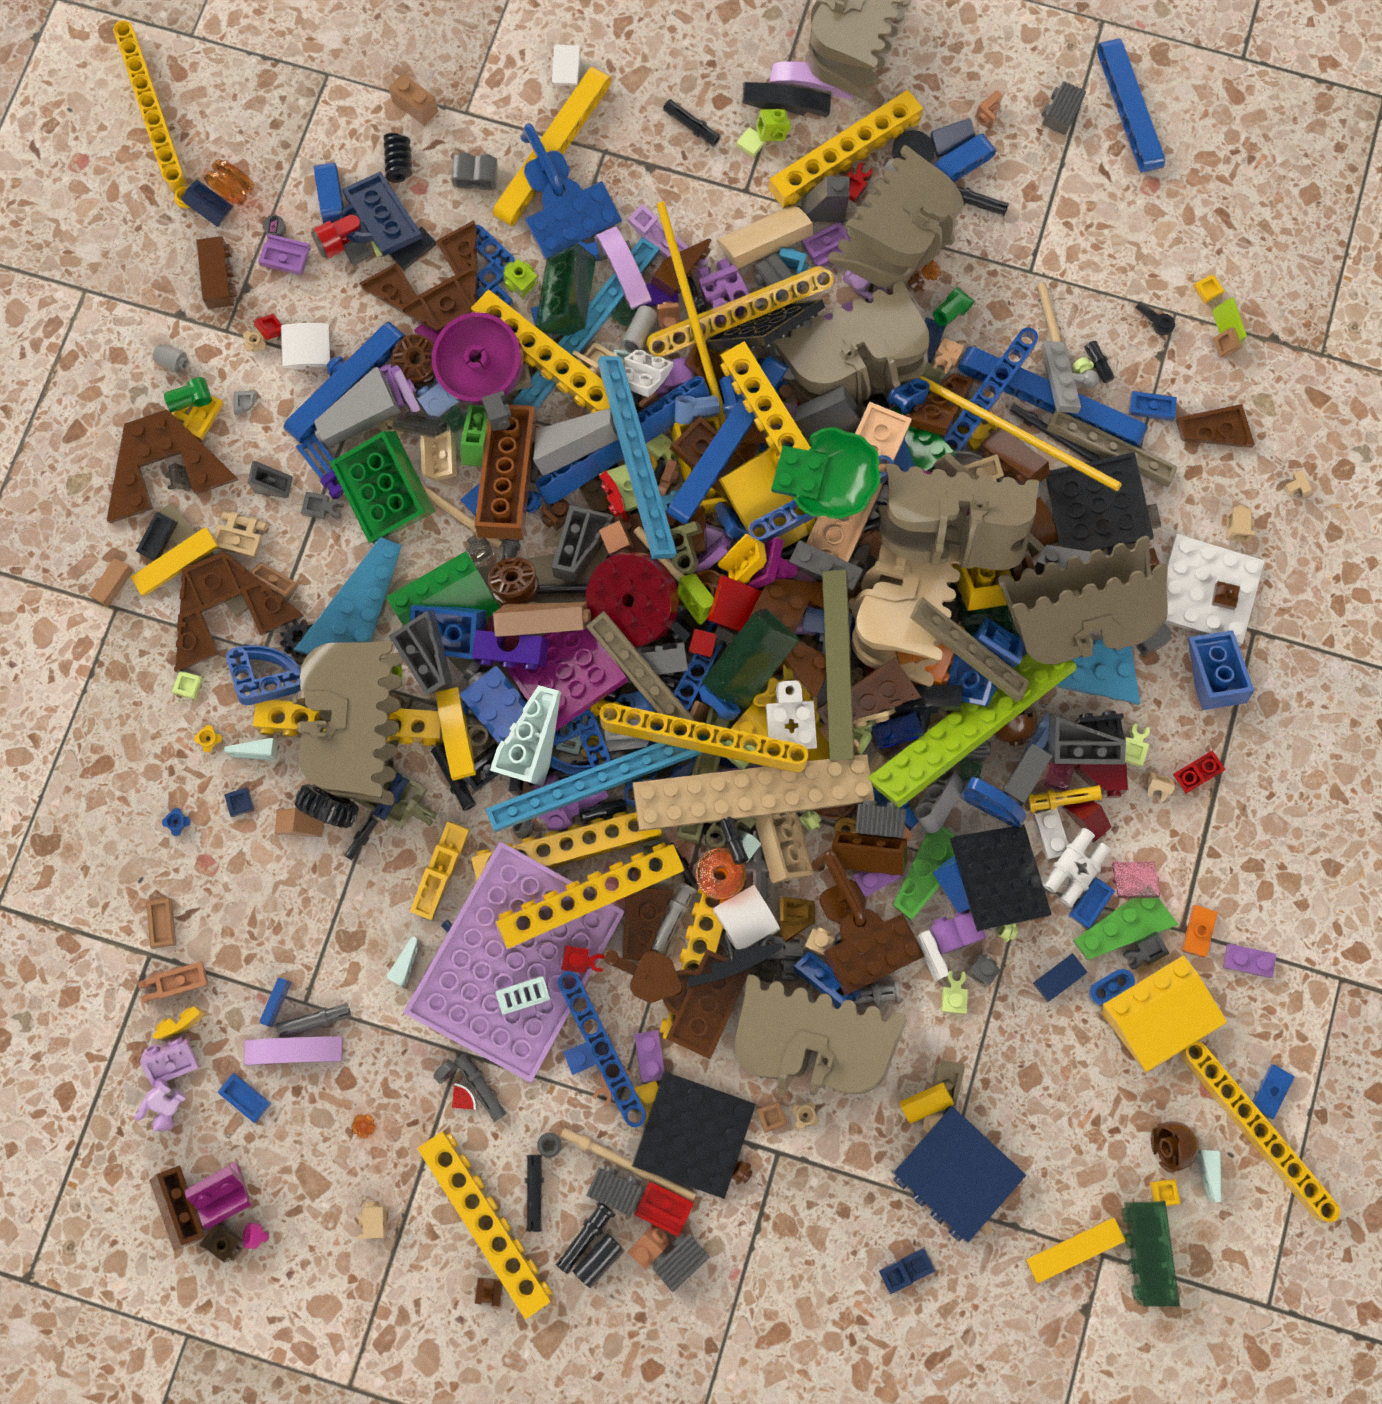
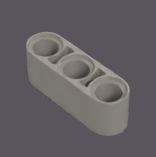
M953 767L928 786L915 809V817L927 833H934L940 830L963 790L964 783Z

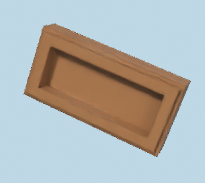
M172 898L146 901L150 948L157 949L176 946Z

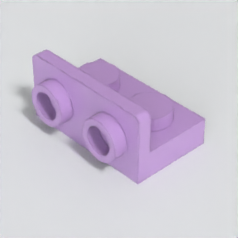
M189 1034L174 1036L165 1044L160 1046L155 1044L144 1050L140 1063L152 1087L159 1078L168 1081L199 1068V1063L190 1046L191 1038Z

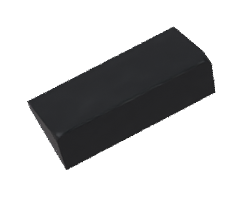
M494 743L474 758L476 775L465 777L475 792L500 774L490 771L497 747L499 746L497 743Z

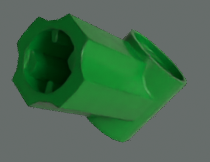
M956 287L946 300L934 310L932 314L935 319L934 322L939 326L949 325L959 315L963 316L966 314L975 300L962 289Z
M203 377L193 378L186 383V386L165 392L164 400L169 411L172 413L190 406L203 407L209 405L213 400L207 380Z

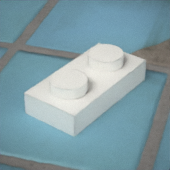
M1058 809L1034 814L1033 817L1046 859L1050 860L1061 857L1066 849L1065 846L1068 845V841Z

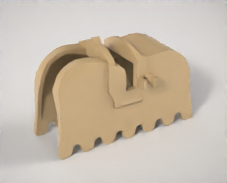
M883 544L881 545L875 566L870 568L862 579V592L856 598L849 599L848 602L849 608L852 609L856 620L851 644L856 656L863 663L873 669H877L895 657L910 680L929 687L933 685L934 677L925 670V666L935 665L941 661L942 651L935 647L941 645V642L913 621L910 616L917 601L923 597L948 618H951V611L944 607L942 603L951 602L956 597V592L948 586L960 579L959 571L951 566L953 563H959L960 550L949 549L948 562L936 566L905 559L891 552Z

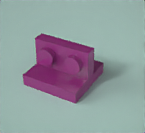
M775 537L764 542L767 562L761 570H758L751 577L746 585L758 589L774 582L775 578L788 579L796 576L798 567L780 557L784 543L783 540Z
M237 1162L184 1190L186 1198L198 1209L202 1226L206 1230L252 1205L241 1168Z

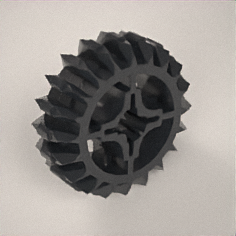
M302 785L296 794L294 802L296 808L325 824L339 828L352 827L358 817L359 807L355 802L348 798L335 797L316 785Z

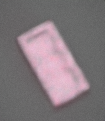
M1050 762L1044 786L1059 791L1068 790L1075 764H1054Z

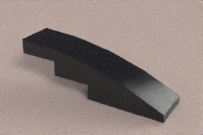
M745 82L743 84L742 103L760 109H783L801 116L809 112L827 117L830 114L831 94L790 85Z
M963 685L914 686L921 698L912 699L895 706L896 712L893 714L915 717L916 713L921 712L938 714V710L961 711Z
M782 943L733 950V960L711 963L709 965L710 974L687 977L688 988L715 983L738 975L783 948Z

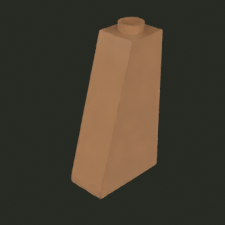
M587 602L505 604L493 613L495 636L584 630L588 623L591 622V611L587 609Z

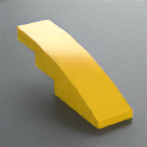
M458 687L436 692L441 731L453 781L476 775L471 738L468 734L466 715L463 711L462 699L459 695L461 692Z
M450 820L447 821L440 842L436 845L429 866L425 869L410 912L433 920L471 829Z

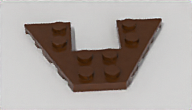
M474 220L436 241L454 272V276L417 296L397 262L360 282L361 288L439 334L453 319L472 313L471 307L477 302V226Z
M166 409L124 424L107 522L113 523L152 510L153 507L140 467L179 454L182 455L194 494H199L238 481L239 479Z
M225 551L182 569L181 572L182 588L180 589L179 597L181 602L177 623L178 639L176 641L177 653L174 671L178 673L220 654L202 612L240 595L244 596L260 635L278 629L285 624L293 622V620L303 618L304 615Z
M775 578L774 582L763 587L749 616V620L760 630L766 642L769 640L778 652L777 656L786 668L793 672V677L802 683L811 695L810 699L814 701L826 677V655L793 638V635L807 605L814 609L824 610L823 582ZM858 585L854 595L848 593V602L849 599L856 598L862 592L861 585Z

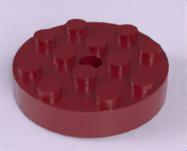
M627 552L604 560L592 573L586 590L587 609L591 611V621L605 611L634 647L642 646L661 638L670 629L677 615L679 597L671 573L659 560L652 559V556L645 553ZM631 595L634 598V604H631Z

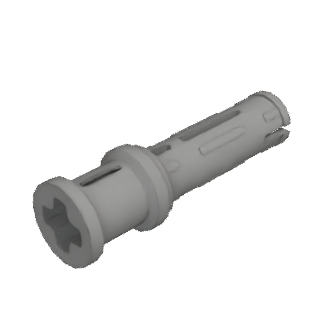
M682 882L678 883L679 888L674 899L669 901L670 909L651 947L662 954H665L683 914L689 911L688 906L693 895L698 892L695 888Z
M894 980L893 983L883 985L873 983L870 988L858 989L861 997L853 1002L855 1004L873 1002L876 1005L891 1000L900 1002L898 981ZM843 991L838 992L841 996H844Z

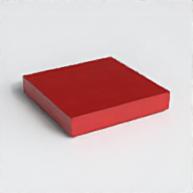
M720 576L707 620L745 636H750L753 623L749 620V616L761 591L727 576Z

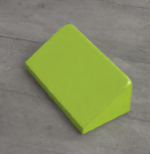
M1232 297L1214 308L1212 313L1219 334L1230 327L1235 328L1242 344L1247 334L1235 299Z
M696 574L682 576L677 588L678 597L699 625L703 624L709 616L714 598Z

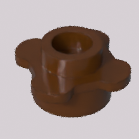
M917 272L911 276L908 284L914 292L918 290L924 291L922 285L925 282Z

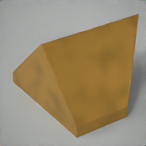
M779 897L778 926L780 930L778 931V937H783V941H790L806 928L815 924V901Z

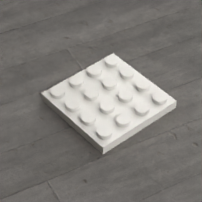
M1176 534L1167 562L1168 614L1165 623L1202 635L1233 630L1238 645L1241 646L1247 630L1264 560ZM1217 581L1240 586L1236 609L1231 610L1211 605Z

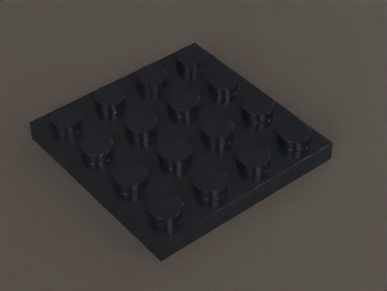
M823 299L794 302L713 335L705 340L707 349L720 352L725 349H732L744 341L749 349L758 346L761 349L768 348L774 344L773 341L788 336V331L803 326L805 320L817 317L818 312L825 308Z
M1135 452L1085 463L1121 482L1122 484L1118 491L1111 489L1071 466L1050 470L1046 483L1060 547L1092 552L1096 549H1111L1118 543H1124L1125 545L1134 544L1143 536H1148L1150 540L1154 539Z
M1025 824L1021 828L1011 826L950 838L977 932L1052 915Z
M664 1071L631 1166L725 1199L756 1104Z

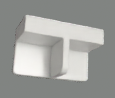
M554 45L552 84L569 86L570 95L580 80V45Z

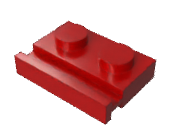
M650 1181L634 1215L679 1237L694 1203Z

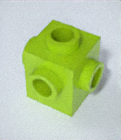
M760 110L755 126L760 141H785L787 133L791 130V121L788 119L785 110Z
M519 258L514 263H508L503 270L505 287L512 293L515 291L522 299L538 284V276L534 273L533 267L527 262L523 263Z

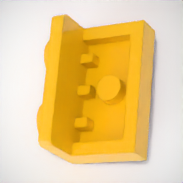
M745 534L718 561V566L728 572L729 578L747 584L751 577L758 570H761L767 562L764 543L749 534Z

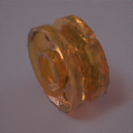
M216 159L212 164L213 171H207L204 176L206 183L226 200L234 204L244 205L247 200L246 194H250L255 187L252 180L233 164Z
M726 848L713 849L705 853L696 867L697 884L708 898L717 901L728 900L743 889L746 881L744 863L734 865L730 850ZM716 870H726L728 873L727 878L717 880L714 876Z

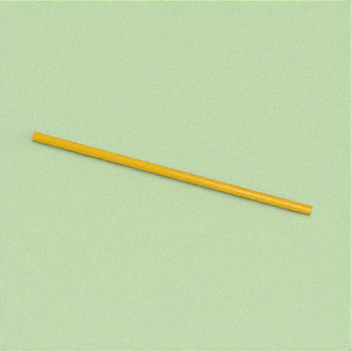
M665 201L656 203L709 389L711 395L716 396L720 404V413L717 416L721 427L726 420L723 411V401Z
M924 376L918 378L929 383L930 391L1115 491L1120 489L1121 482Z

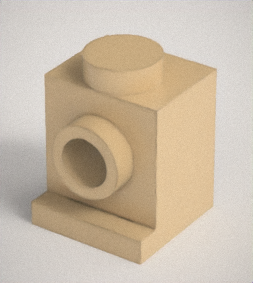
M1239 505L1233 507L1227 514L1226 540L1249 542L1255 536V531H1253L1254 517H1251L1252 509H1249L1248 506Z
M812 927L804 950L826 959L823 952L832 947L835 936H832L831 932L825 929Z
M380 1201L365 1202L363 1213H359V1227L363 1228V1233L358 1234V1239L387 1237V1206H380Z

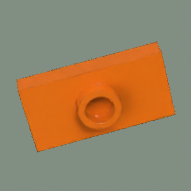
M1198 905L1192 906L1181 951L1203 958L1207 957L1218 914L1217 911Z

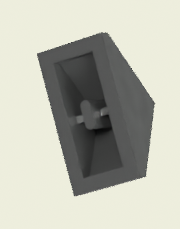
M252 461L248 484L255 494L288 498L293 476L257 461Z

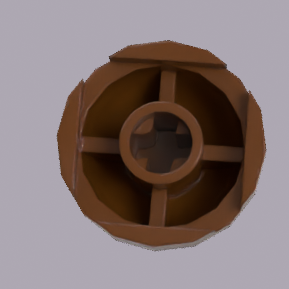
M1030 709V713L1021 712L994 734L995 737L1002 742H1009L1010 746L1023 745V740L1031 738L1035 733L1037 727L1036 710Z
M1177 1121L1157 1124L1158 1127L1153 1128L1151 1132V1147L1154 1155L1159 1154L1161 1159L1158 1162L1165 1171L1171 1173L1190 1167L1197 1159L1199 1149L1198 1138L1186 1124Z

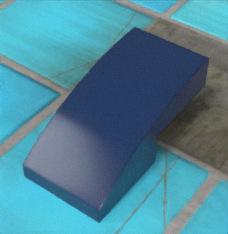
M1072 953L1034 981L1033 984L1048 1003L1084 976L1087 971Z
M923 1247L879 1270V1273L889 1293L892 1294L934 1273L936 1269L926 1248Z

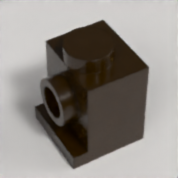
M218 1223L211 1228L200 1243V1246L225 1263L229 1262V1260L234 1261L242 1251L240 1245L243 1243V1239L222 1223ZM220 1240L226 1243L223 1250L218 1247Z

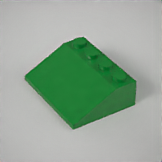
M382 431L329 462L369 544L377 541L380 537L384 538L408 527L435 512L396 431Z
M466 551L386 596L403 626L410 622L411 605L486 610L485 625L494 621L493 613L500 609Z

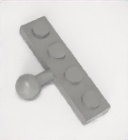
M1043 341L1041 350L1056 411L1078 413L1081 405L1075 382L1082 383L1087 388H1093L1098 384L1099 376L1093 370L1085 371L1083 374L1072 373L1065 342Z

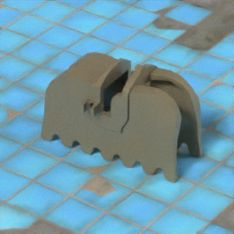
M816 0L811 11L812 26L807 64L811 73L826 84L846 91L867 102L870 101L872 91L865 85H874L878 82L879 76L872 69H881L885 66V59L879 56V53L891 51L892 45L885 38L896 37L898 28L892 25V22H901L904 19V12L898 9V7L909 6L911 0Z
M906 145L900 151L906 160L895 158L892 161V166L897 172L886 170L883 173L885 180L877 182L874 186L875 194H868L866 196V206H859L857 208L856 214L858 217L847 221L846 227L849 228L847 235L852 241L846 239L839 241L838 247L843 254L831 252L828 256V261L876 286L893 289V285L898 281H903L906 284L914 271L932 261L944 246L954 243L955 219L964 206L962 195L955 183L945 173Z
M898 281L893 285V294L891 295L886 294L882 290H877L873 293L872 303H867L860 298L855 299L852 303V311L848 312L842 307H836L832 311L833 318L831 320H826L823 316L818 315L812 319L811 328L807 329L801 326L797 329H792V336L773 341V345L795 377L792 380L783 377L782 381H785L791 387L792 394L800 405L843 385L853 400L859 404L869 399L871 388L874 391L881 392L886 390L887 393H890L893 389L913 379H918L923 375L928 366L929 331L903 281Z
M886 464L887 506L878 505V513L881 527V542L891 552L914 562L937 566L938 564L948 562L949 549L960 550L959 566L968 569L979 567L1005 570L1011 569L1022 562L1028 546V533L1032 529L1036 515L1039 481L1027 480L1024 485H1019L1011 477L1003 478L1002 482H995L991 476L983 474L977 480H974L965 472H958L954 477H949L945 471L940 469L933 470L932 474H925L919 467H910L907 472H903L895 464ZM968 507H969V508H970V519H969L968 521H965V520H966V516H967Z
M1148 536L1139 538L1136 541L1135 547L1131 550L1124 543H1118L1113 547L1112 554L1109 556H1105L1102 550L1096 549L1092 551L1087 562H1082L1078 556H1072L1067 560L1066 567L1061 569L1057 563L1049 562L1045 565L1044 572L1040 575H1037L1033 569L1027 568L1021 573V578L1018 581H1014L1010 575L999 576L998 581L1005 596L1011 621L1020 634L1027 653L1038 662L1058 664L1080 656L1082 658L1092 656L1094 644L1090 632L1100 630L1101 639L1105 647L1112 648L1114 651L1140 644L1158 632L1165 623L1168 614V567L1164 563L1159 564L1153 569V574L1151 575L1150 538Z
M391 640L323 644L313 649L304 659L301 666V691L296 696H293V704L301 705L313 711H319V715L325 721L299 722L297 724V730L302 734L299 747V764L301 771L312 784L335 797L364 800L391 806L395 802L394 794L385 790L384 784L393 781L396 777V772L393 768L387 767L385 763L388 759L394 758L398 753L397 748L387 742V738L398 733L399 725L395 721L389 720L388 716L390 713L397 712L401 706L397 698L390 696V692L402 685V679L398 675L392 674V668L400 666L403 663V658L399 652L389 654L393 649Z
M748 975L744 1002L735 1037V1053L739 1063L751 1074L768 1079H778L777 1094L785 1096L792 1077L804 1075L811 1052L818 1054L810 1084V1095H816L821 1088L826 1089V1086L847 1094H865L877 1088L887 1076L907 1019L903 1013L895 1012L888 1021L884 1022L882 1021L880 1010L875 1006H870L863 1015H859V1009L851 1000L844 1001L839 1009H835L831 997L827 994H821L816 1002L812 1003L811 995L804 988L795 989L792 996L789 997V991L782 983L773 982L768 990H766L765 984L758 977Z

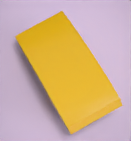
M188 1007L179 1016V1022L173 1018L163 1019L155 1027L156 1032L152 1037L156 1040H165L177 1036L195 1025L206 1013L200 1007Z

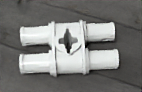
M1086 828L1081 829L1072 844L1069 843L1065 846V851L1058 861L1054 862V870L1043 884V887L1048 891L1056 893L1067 877L1070 884L1059 900L1068 907H1072L1081 893L1089 889V884L1096 874L1101 872L1100 866L1111 851L1107 845L1098 842L1087 858L1084 851L1095 835Z

